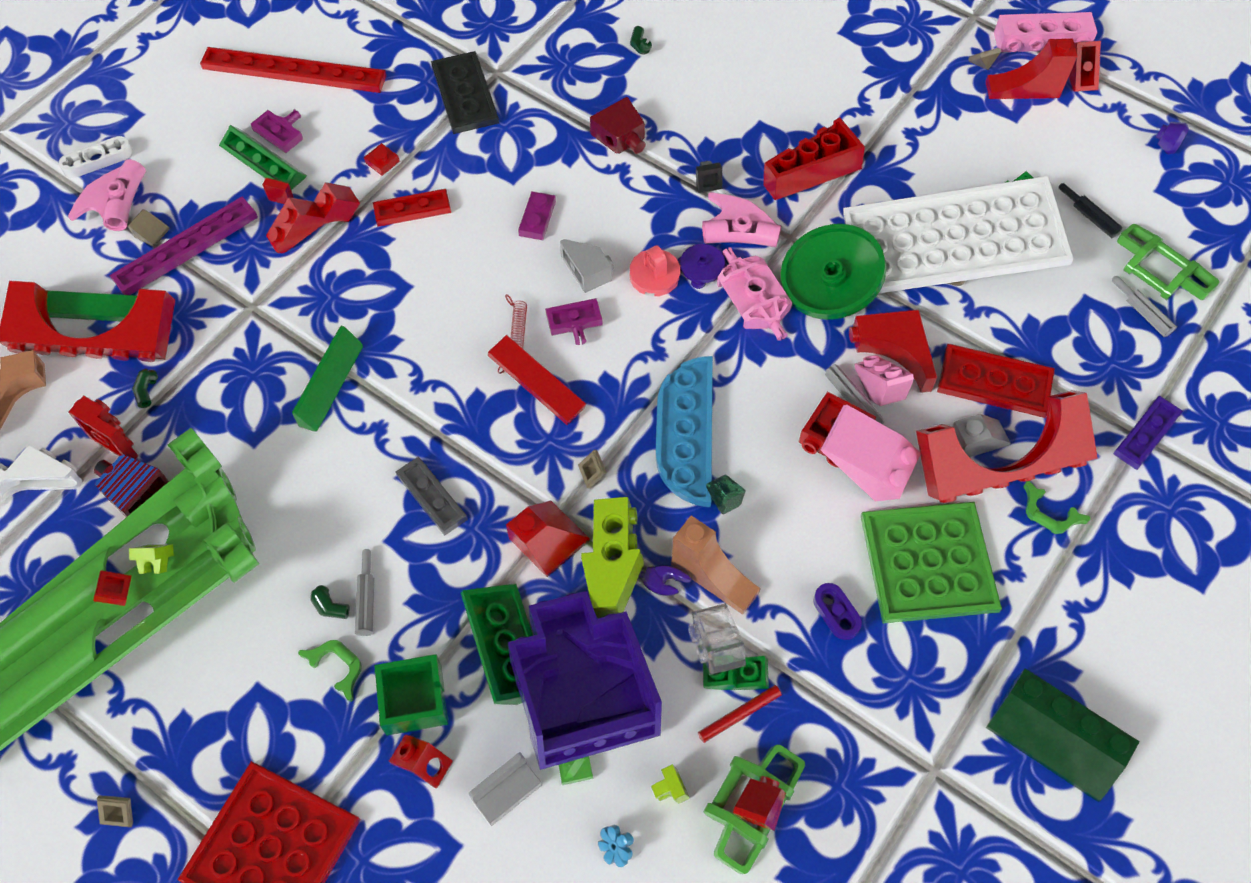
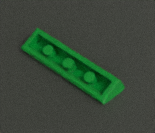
M232 125L229 126L219 144L221 148L265 179L271 178L288 183L291 190L307 176L253 137Z
M341 325L292 411L299 427L314 432L318 431L363 348L362 343L345 326Z

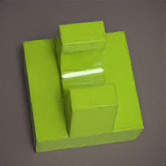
M152 544L129 548V560H136L139 574L152 572L151 564L154 567V574L167 572L168 557L174 556L173 544Z
M673 764L661 769L665 779L651 786L656 799L662 801L672 796L678 804L690 799L678 769Z

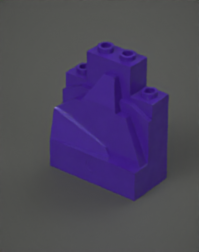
M587 591L571 593L561 598L540 601L537 604L529 605L530 624L534 636L520 637L515 641L508 642V648L516 684L529 724L530 739L540 770L661 736L662 701L627 611L618 614H608L597 619Z

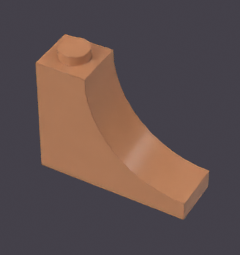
M691 515L673 537L671 565L689 575L696 583L743 615L760 593L761 588L746 578L728 560L717 542L716 532Z

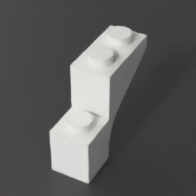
M28 445L9 468L0 463V504L11 495L23 490L76 489L82 484L83 480L76 474L78 469L66 460L59 462L55 460L56 456L45 448L37 450Z

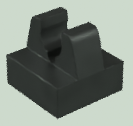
M711 161L700 162V166H696V188L699 193L723 189L722 166L720 162L712 164Z

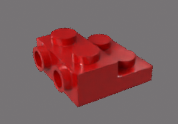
M827 391L802 429L798 442L802 444V448L807 453L816 454L818 452L827 457L821 451V448L843 405H849L874 420L877 417ZM826 458L830 465L839 468L831 459Z
M83 395L81 399L74 403L68 413L91 440L117 456L126 455L133 459L138 457V454L132 448L134 443L125 436L124 430L119 426L121 422L115 416L108 413L111 409L99 399L93 401Z

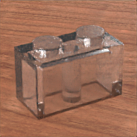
M727 604L692 611L693 624L688 626L690 637L693 643L698 642L696 648L701 664L706 663L710 675L746 666L744 643Z

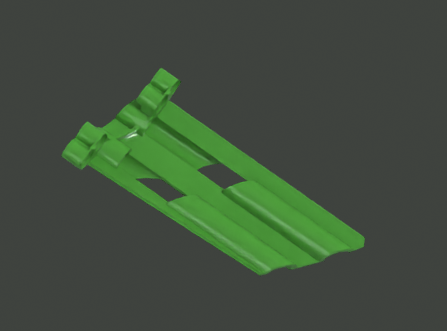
M189 428L167 444L185 469L0 622V751L230 577V580L235 583L259 565V562L253 555V552L256 550L254 541L243 522L236 503L235 491L221 468L220 462L192 428ZM154 524L166 525L169 535L165 544H173L174 556L168 557L167 572L154 574V567L151 564L152 572L139 574L136 565L125 573L126 575H132L125 606L93 601L100 570L106 571L108 557ZM146 602L153 607V613L100 653L96 654L95 638L97 635L140 603Z

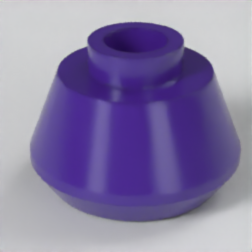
M1170 122L1168 126L1163 124L1156 138L1160 139L1158 145L1166 154H1174L1178 150L1188 133L1189 127L1187 123Z

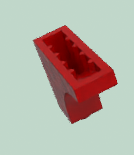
M1073 38L1048 39L1041 52L1025 65L1005 73L988 75L986 86L989 99L1060 98L1077 58Z
M919 310L855 317L853 327L849 328V337L851 343H855L857 353H875L898 362L908 372L913 374V378L921 393L932 391L937 376Z

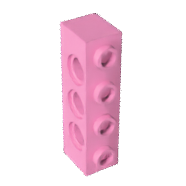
M1092 12L999 15L994 30L997 48H1000L1001 52L1041 51L1048 39L1073 38L1074 42L1094 41L1097 34Z

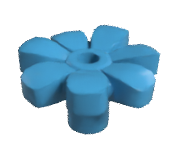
M617 825L603 828L600 832L602 840L598 841V846L601 851H607L603 857L605 862L609 865L615 862L616 866L624 867L633 855L632 850L628 847L634 842L633 836L629 832L621 835L620 828Z

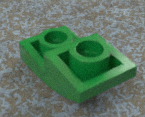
M733 655L703 657V687L714 690L769 689L768 659L766 656L735 658Z

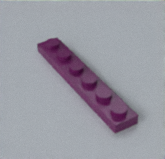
M242 196L109 276L123 295H131L258 218L257 213Z

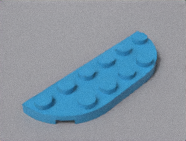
M713 356L698 357L682 363L680 368L671 375L668 374L659 389L657 400L656 465L659 475L665 485L676 496L689 503L703 507H711Z

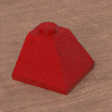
M552 501L528 506L506 524L509 539L546 577L590 541V538Z

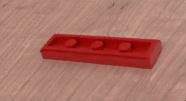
M508 335L504 336L488 351L489 358L566 425L586 407L584 401Z

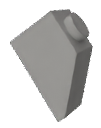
M566 239L560 241L561 257L585 293L612 281L613 262L609 255H604L600 247Z
M982 414L955 421L952 426L955 428L956 436L962 449L969 457L1010 445V441L999 420Z

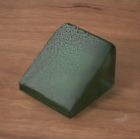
M726 474L706 484L708 492L723 515L742 504L746 490Z

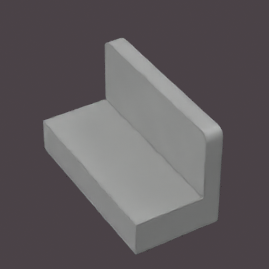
M519 752L468 794L489 824L493 826L542 786V783L527 765L524 756Z

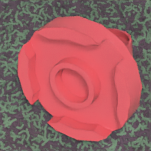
M656 245L640 252L633 258L630 264V281L633 287L640 293L645 294V292L655 293L654 296H662L670 293L678 285L680 264L677 258L670 252L661 250Z

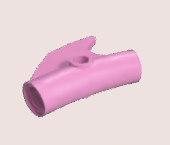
M127 159L121 167L87 185L75 201L68 215L69 219L74 221L85 212L94 210L101 215L104 226L109 230H125L128 225L129 213L135 193L146 173L144 166L135 160Z
M718 193L708 194V199L717 204L722 211L711 220L702 222L705 244L748 243L777 247L781 225H777L751 201Z

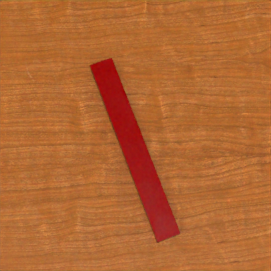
M207 47L200 62L204 70L381 93L386 79V71L381 69Z

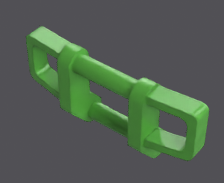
M1132 224L1121 233L1117 243L1135 254L1123 271L1129 275L1132 273L1160 292V296L1166 301L1180 286L1198 299L1204 300L1220 283L1216 277L1195 260H1188L1163 243L1161 237L1143 227ZM1129 235H1133L1141 239L1142 241L1146 242V244L1142 246L1141 244L1130 238ZM1155 250L1183 269L1169 285L1140 266L1141 262ZM1193 274L1207 285L1208 288H1203L1189 277Z
M781 745L772 746L759 765L734 756L730 763L731 770L712 804L708 803L703 811L705 815L714 821L725 825L714 850L715 858L739 874H747L750 871L761 849L765 848L769 840L767 835L770 830L761 826H757L755 829L723 808L742 774L760 781L761 776H765L780 782L778 788L786 792L783 805L786 800L791 799L794 793L793 789L805 767V762ZM776 754L781 755L794 765V770L787 784L765 770ZM732 830L754 844L743 865L738 864L724 852Z

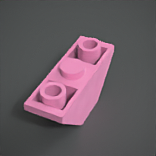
M878 355L867 356L863 358L862 362L854 364L868 398L872 402L883 406L907 398L914 380L912 373L890 363V361L880 358Z

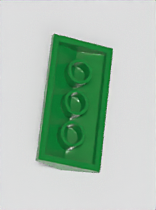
M517 584L462 590V600L494 704H521L522 700L510 662L508 642L515 641L520 637L533 636Z

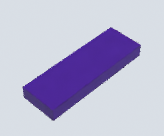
M1159 395L1113 454L1138 470L1183 410Z

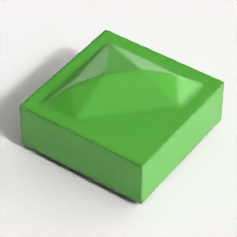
M589 756L559 765L562 785L593 779Z

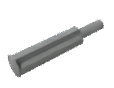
M1119 276L1112 278V282L1129 297L1126 301L1164 338L1175 331L1177 326L1139 290L1134 292Z
M369 549L362 551V571L357 576L355 634L358 636L373 634L374 578L370 574L371 551Z

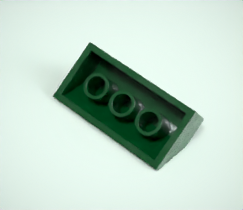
M1026 668L1014 679L986 726L988 730L1097 802L1102 800L1124 771L1140 742Z

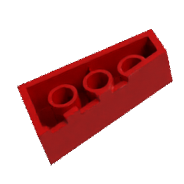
M839 117L833 121L832 126L828 128L824 126L819 129L814 137L810 139L804 138L799 141V146L794 149L788 148L765 162L763 185L773 199L778 200L862 169L865 146Z

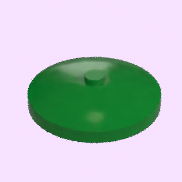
M848 224L825 225L807 232L790 247L782 262L781 283L784 291L792 301V305L801 313L817 319L844 318L861 311L876 298L885 281L886 261L879 242L864 229Z

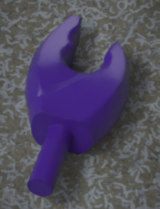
M668 565L647 567L646 572L641 571L639 578H643V584L650 591L663 596H672L679 593L675 587L665 584L668 579L687 583L691 582L689 575Z

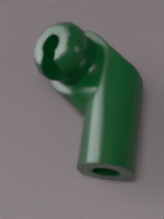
M635 26L630 39V46L639 54L645 55L652 48L651 41L647 43V38H643L644 28Z
M143 369L138 372L132 391L139 408H147L152 403L147 388L149 384H155L156 380H158L155 370Z
M319 585L312 590L310 600L321 616L340 619L348 618L349 604L333 603L328 593V587Z

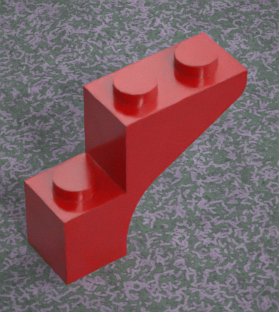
M325 182L314 201L289 197L270 227L266 237L276 253H285L324 224L335 221L349 222L360 202L349 186Z

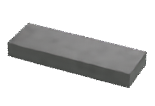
M419 456L395 472L400 481L444 536L468 520L467 515Z

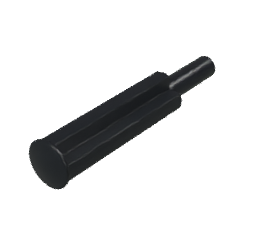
M1065 183L1059 185V190L1075 202L1073 206L1111 239L1120 233L1123 227L1085 195L1079 196Z

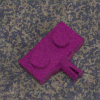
M296 109L286 117L277 116L267 110L251 123L254 132L284 153L290 151L303 140L302 133L292 126L293 123L301 118L300 113Z
M597 298L545 308L551 336L573 332L576 345H580V339L582 345L586 343L584 329L603 325Z

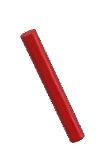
M776 685L772 686L698 732L700 739L703 743L707 742L782 696L781 691Z

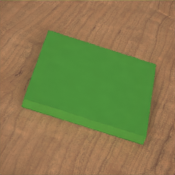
M975 502L866 511L861 513V521L883 624L999 613L1002 607Z

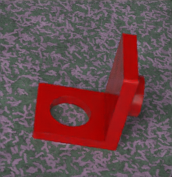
M404 735L389 762L394 766L414 773L432 787L438 788L453 760L429 742ZM438 758L440 768L435 775L429 776L427 765L431 759Z

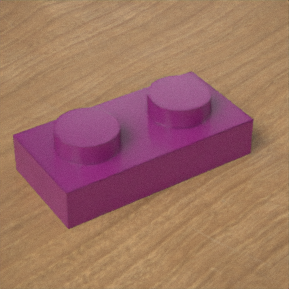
M531 191L518 229L519 236L544 240L556 203L555 195Z

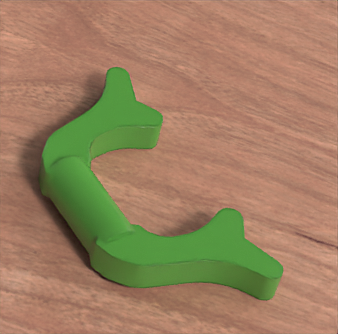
M1026 481L1023 487L1028 496L1026 505L1028 518L1049 529L1051 533L1062 534L1074 525L1087 524L1091 518L1089 516L1079 514L1074 507H1071L1068 511L1066 521L1052 519L1040 512L1036 505L1037 500L1044 496L1045 490L1037 489L1030 481Z
M329 640L312 650H299L298 654L302 658L309 660L312 668H316L321 658L327 653H335L349 666V673L342 681L336 683L334 688L337 691L343 692L349 702L354 700L353 687L361 672L362 665L359 658L338 640Z

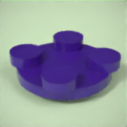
M707 244L693 245L687 248L682 256L678 258L680 270L687 279L691 280V285L696 289H701L705 287L706 283L717 280L723 268L727 266L723 254L714 246Z

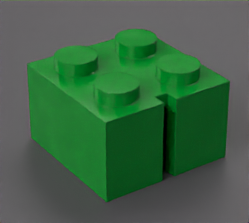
M437 654L374 665L379 722L386 736L448 725L446 699L443 694L445 690L442 665Z

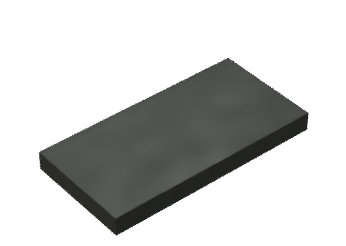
M476 51L431 61L453 134L499 124V117Z

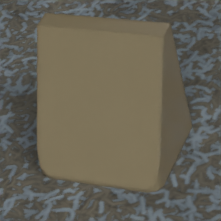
M144 209L128 225L135 238L153 247L170 229L166 224Z

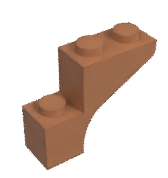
M34 350L0 357V429L15 402L21 396L31 390L46 386L45 364Z

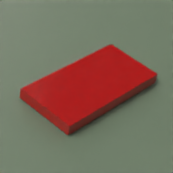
M947 344L937 392L1046 418L1047 397L1051 396L1055 368Z

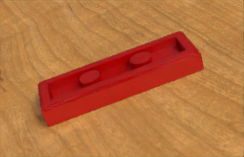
M446 188L373 202L377 227L451 213Z

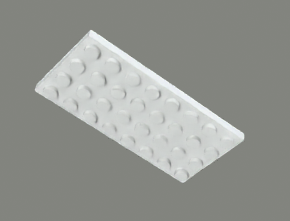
M1048 176L843 208L845 224L857 226L869 232L879 242L886 261V277L879 293L1072 265L1073 261Z

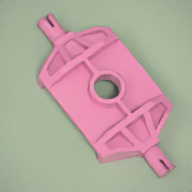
M732 248L725 249L722 254L729 265L723 268L719 274L717 285L718 287L723 286L744 319V328H769L773 331L778 341L785 339L788 334L781 326L780 321L791 310L792 301L763 258L758 256L743 259L741 257L737 258ZM756 285L760 286L762 290L755 292L748 287Z

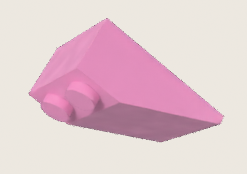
M843 405L821 448V451L875 502L900 499L921 454L904 436L849 405Z

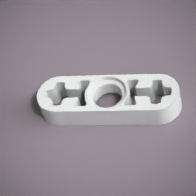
M117 136L65 154L60 158L58 164L66 177L76 178L131 157L133 149L125 137ZM102 154L99 159L90 160L92 156Z

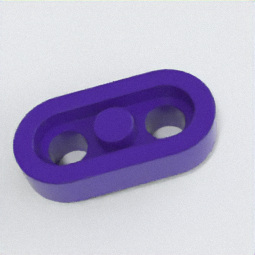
M833 583L820 585L813 598L815 608L836 637L843 640L854 638L862 625L860 615L839 586ZM830 598L833 604L828 605L823 599ZM846 622L849 624L850 628L843 629L840 626V623Z

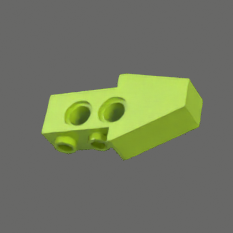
M628 497L594 499L593 552L581 553V559L590 600L598 619L608 614L624 612L644 566L641 551L637 549V535L633 533V525L637 524L636 507H631ZM614 528H622L617 533H610ZM622 554L620 558L610 560L613 555Z

